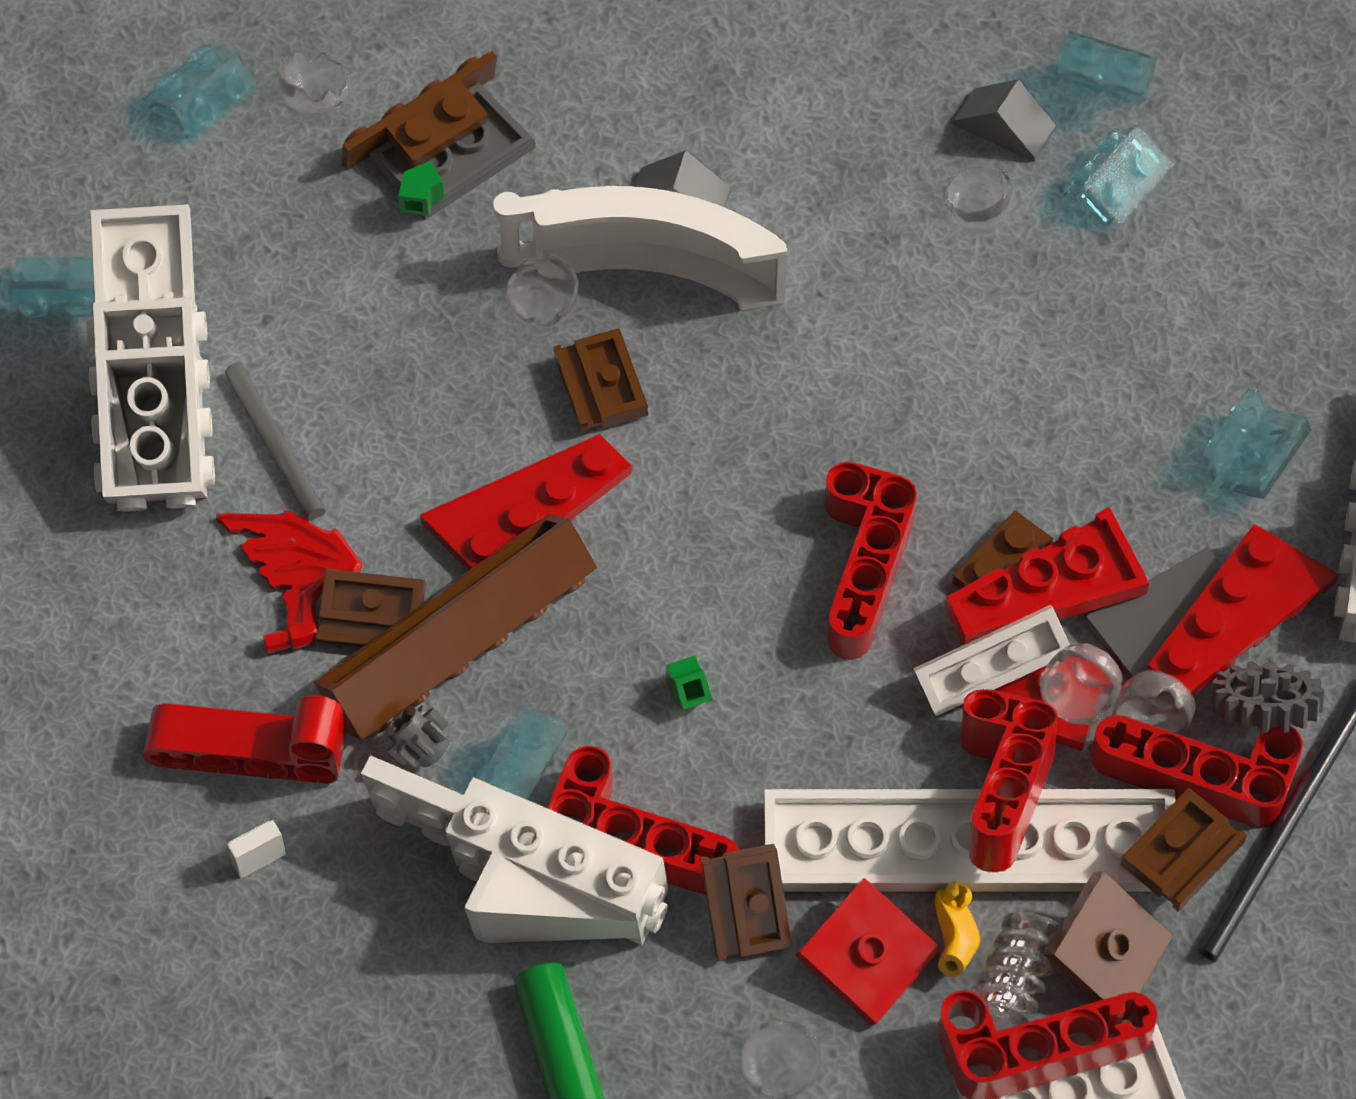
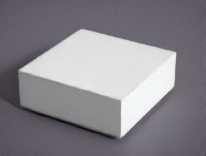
M273 820L267 821L227 844L232 865L240 878L286 855L282 834Z

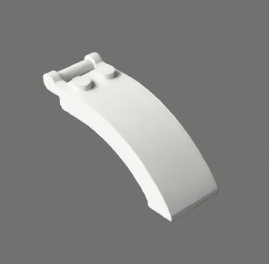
M598 186L564 191L550 190L543 194L519 197L512 192H503L496 196L493 201L494 215L499 220L501 242L497 246V257L504 266L518 267L537 263L538 271L544 277L604 269L654 271L683 277L711 287L736 301L741 310L785 303L787 274L786 244L775 234L754 221L706 200L653 188ZM532 220L533 242L523 243L519 238L518 222Z

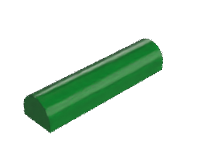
M544 963L522 971L514 979V988L548 1099H605L564 966L559 963Z

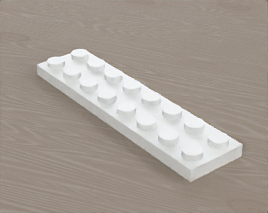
M765 789V845L774 843L777 848L784 892H850L863 878H866L880 892H938L939 889L946 888L949 883L954 881L964 883L971 892H1082L1092 873L1105 871L1126 892H1153L1124 869L1120 863L1122 856L1175 802V789H1042L1014 864L1009 869L997 873L978 869L971 863L969 858L972 813L982 789Z

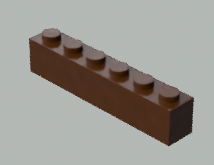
M548 513L313 683L321 696L335 700L341 705L346 733L361 740L374 737L386 730L390 719L402 709L408 706L416 707L429 697V691L443 680H451L464 673L469 667L468 662L483 651L494 650L505 643L508 639V633L521 623H529L541 617L547 610L546 605L558 596L567 595L578 590L585 583V577L596 570L597 566L571 520Z

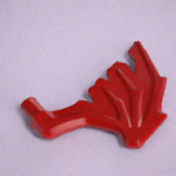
M284 510L283 514H216L217 523H222L229 533L249 532L262 536L259 538H248L241 546V550L247 556L250 563L264 565L259 569V574L269 582L272 589H290L282 596L288 610L286 629L263 635L267 654L289 648L295 651L314 643L318 632L316 601L323 594L326 569L360 572L362 569V562L355 555L340 532L335 528L331 531L319 528L289 510Z

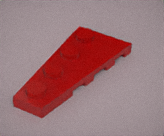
M598 434L420 514L421 524L469 571L548 513L572 520L632 474V465Z
M1109 506L1096 513L1095 519L1080 528L1075 525L1060 533L1059 540L1043 549L1038 550L1035 547L1020 556L1019 562L1007 569L1001 570L997 568L946 597L945 610L962 645H965L1049 605L1053 607L1058 620L1146 595L1150 583Z
M1253 524L1149 662L1146 675L1186 700L1191 699L1215 680L1217 673L1225 672L1252 646L1257 647L1267 639L1271 631L1288 618L1292 619L1304 610L1307 603L1321 592L1324 594L1337 582L1339 574L1258 525Z

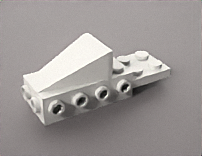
M188 204L90 210L95 303H93V318L87 319V340L89 348H95L96 366L89 368L91 395L98 397V415H92L91 420L94 444H100L101 463L94 464L96 492H102L103 498L109 504H117V511L146 510V502L165 500L166 508L195 507V499L207 498V485H215V467L213 456H205L204 437H212V415L210 408L202 407L203 389L210 388V373L208 360H203L200 356L199 341H207V321L205 311L197 312L195 304L190 207Z
M369 757L361 775L373 806L376 809V814L385 821L397 826H403L406 821L422 828V834L428 839L444 846L450 845L456 865L460 866L459 872L477 882L464 907L475 939L485 943L627 938L643 945L648 932L656 933L662 925L668 908V904L663 903L668 893V885L662 857L474 777L465 794L462 795L378 758Z

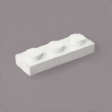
M1049 605L913 669L935 716H938L962 705L967 694L975 690H994L1074 652L1053 607Z

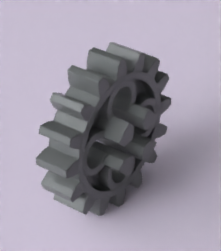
M1253 661L1247 662V668L1231 665L1229 673L1219 672L1217 673V680H1213L1212 704H1214L1215 714H1225L1224 721L1227 723L1241 721L1242 729H1248L1254 725L1258 726L1264 733H1267L1270 727H1277L1282 732H1289L1290 725L1302 729L1307 728V721L1317 722L1319 720V713H1323L1324 689L1321 688V680L1311 679V672L1308 670L1294 672V665L1291 664L1279 668L1275 665L1274 661H1268L1263 666H1258Z

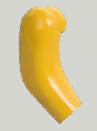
M957 881L949 883L946 888L939 889L934 899L938 921L944 938V949L938 961V967L944 975L952 978L962 974L980 945L979 930L968 908L972 901V893L967 885Z

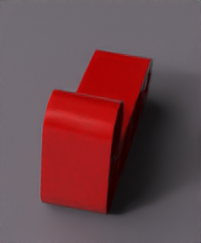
M854 462L838 463L829 470L826 476L824 503L826 512L832 519L859 527L830 609L827 640L829 648L835 655L851 660L865 655L872 645L914 524L917 498L915 485L909 479ZM847 490L852 491L856 494L846 496L838 492ZM891 503L898 504L902 506V508L890 509L885 505ZM883 544L889 548L877 550L872 548L871 545ZM870 585L875 589L871 591H861L857 589L856 586ZM853 614L859 617L858 625H855L853 630L850 631L848 628Z
M990 689L975 690L964 698L961 744L968 753L993 760L972 813L969 858L971 863L978 869L997 873L1009 869L1014 864L1055 757L1058 714L1055 708L1046 702Z
M317 695L304 696L298 699L295 716L180 704H159L152 708L143 758L151 765L163 768L217 773V768H219V773L267 778L268 773L269 778L317 783L318 778L321 784H331L336 782L339 777L346 737L343 710L341 705L335 700Z
M1112 715L1101 720L1096 727L1091 760L1093 766L1100 773L1143 789H1175V800L1190 788L1226 818L1251 827L1263 828L1275 823L1283 809L1302 754L1303 741L1298 731L1289 726V732H1282L1277 727H1270L1267 733L1260 732L1251 757L1248 759L1126 716ZM1115 743L1119 744L1120 746L1118 749L1112 748V744ZM1138 750L1143 752L1142 758L1136 757ZM1266 751H1280L1287 758L1276 759L1270 756ZM1166 759L1174 767H1160L1155 764L1154 760ZM1215 776L1223 784L1212 785L1205 782L1202 777ZM1257 792L1264 793L1272 801L1260 802L1254 799L1251 794Z
M589 745L574 750L566 760L548 809L566 817L577 816L583 819L582 824L608 835L618 831L631 834L632 837L624 842L663 858L668 884L706 895L700 858L707 856L708 859L722 857L723 853L739 850L738 845L726 836L609 800L613 782L612 764L608 754L597 746ZM585 773H596L601 776L592 782H584L578 779L579 776ZM667 846L675 847L681 851L672 857H665L657 853L658 850ZM692 854H695L694 864H691Z
M960 990L949 994L942 1002L937 1032L953 1079L961 1095L967 1099H997L1144 1053L1151 1045L1158 1013L1157 1007L1146 995L1128 992L997 1031L983 998L975 992ZM958 1016H964L971 1019L975 1026L969 1029H961L954 1026L950 1020ZM1075 1033L1086 1034L1094 1043L1089 1046L1076 1045L1069 1036ZM1026 1048L1036 1049L1042 1053L1044 1058L1039 1061H1028L1021 1057L1019 1051ZM982 1063L989 1066L994 1073L986 1077H980L970 1072L968 1067L973 1064Z

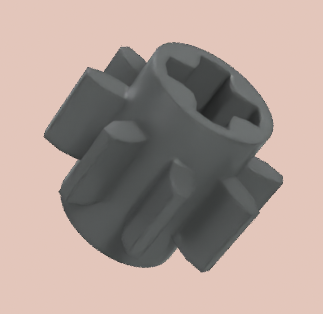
M422 705L417 710L414 706H408L398 712L387 727V734L393 741L388 747L387 752L402 766L409 764L412 768H416L419 764L424 768L436 763L448 748V736L442 731L449 723L433 707L427 710Z

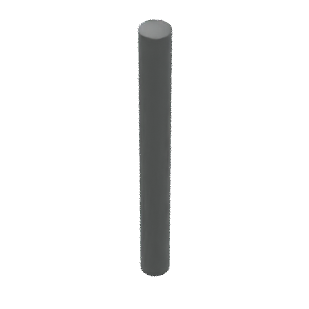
M241 363L230 365L225 370L226 376L308 520L312 521L324 515L325 508Z

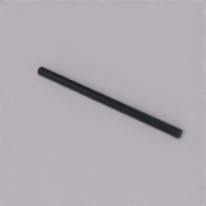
M1356 687L1200 947V955L1213 962L1219 959L1355 729Z

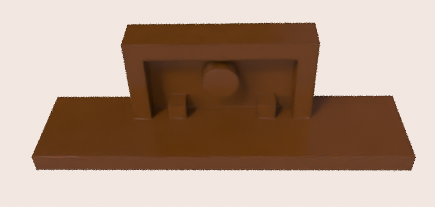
M491 50L479 59L477 57L467 59L458 67L455 74L442 82L441 80L432 81L422 89L418 97L405 105L398 103L387 110L382 119L369 128L362 126L354 130L343 143L342 166L346 170L351 169L368 158L371 151L389 140L410 167L414 168L487 123L488 113L468 89L478 82L484 85L495 78L497 63L495 53Z

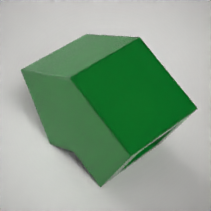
M431 161L404 172L398 195L400 213L429 216L431 205L445 199L443 181Z
M696 656L666 665V680L678 707L684 710L713 700L705 672L700 668Z

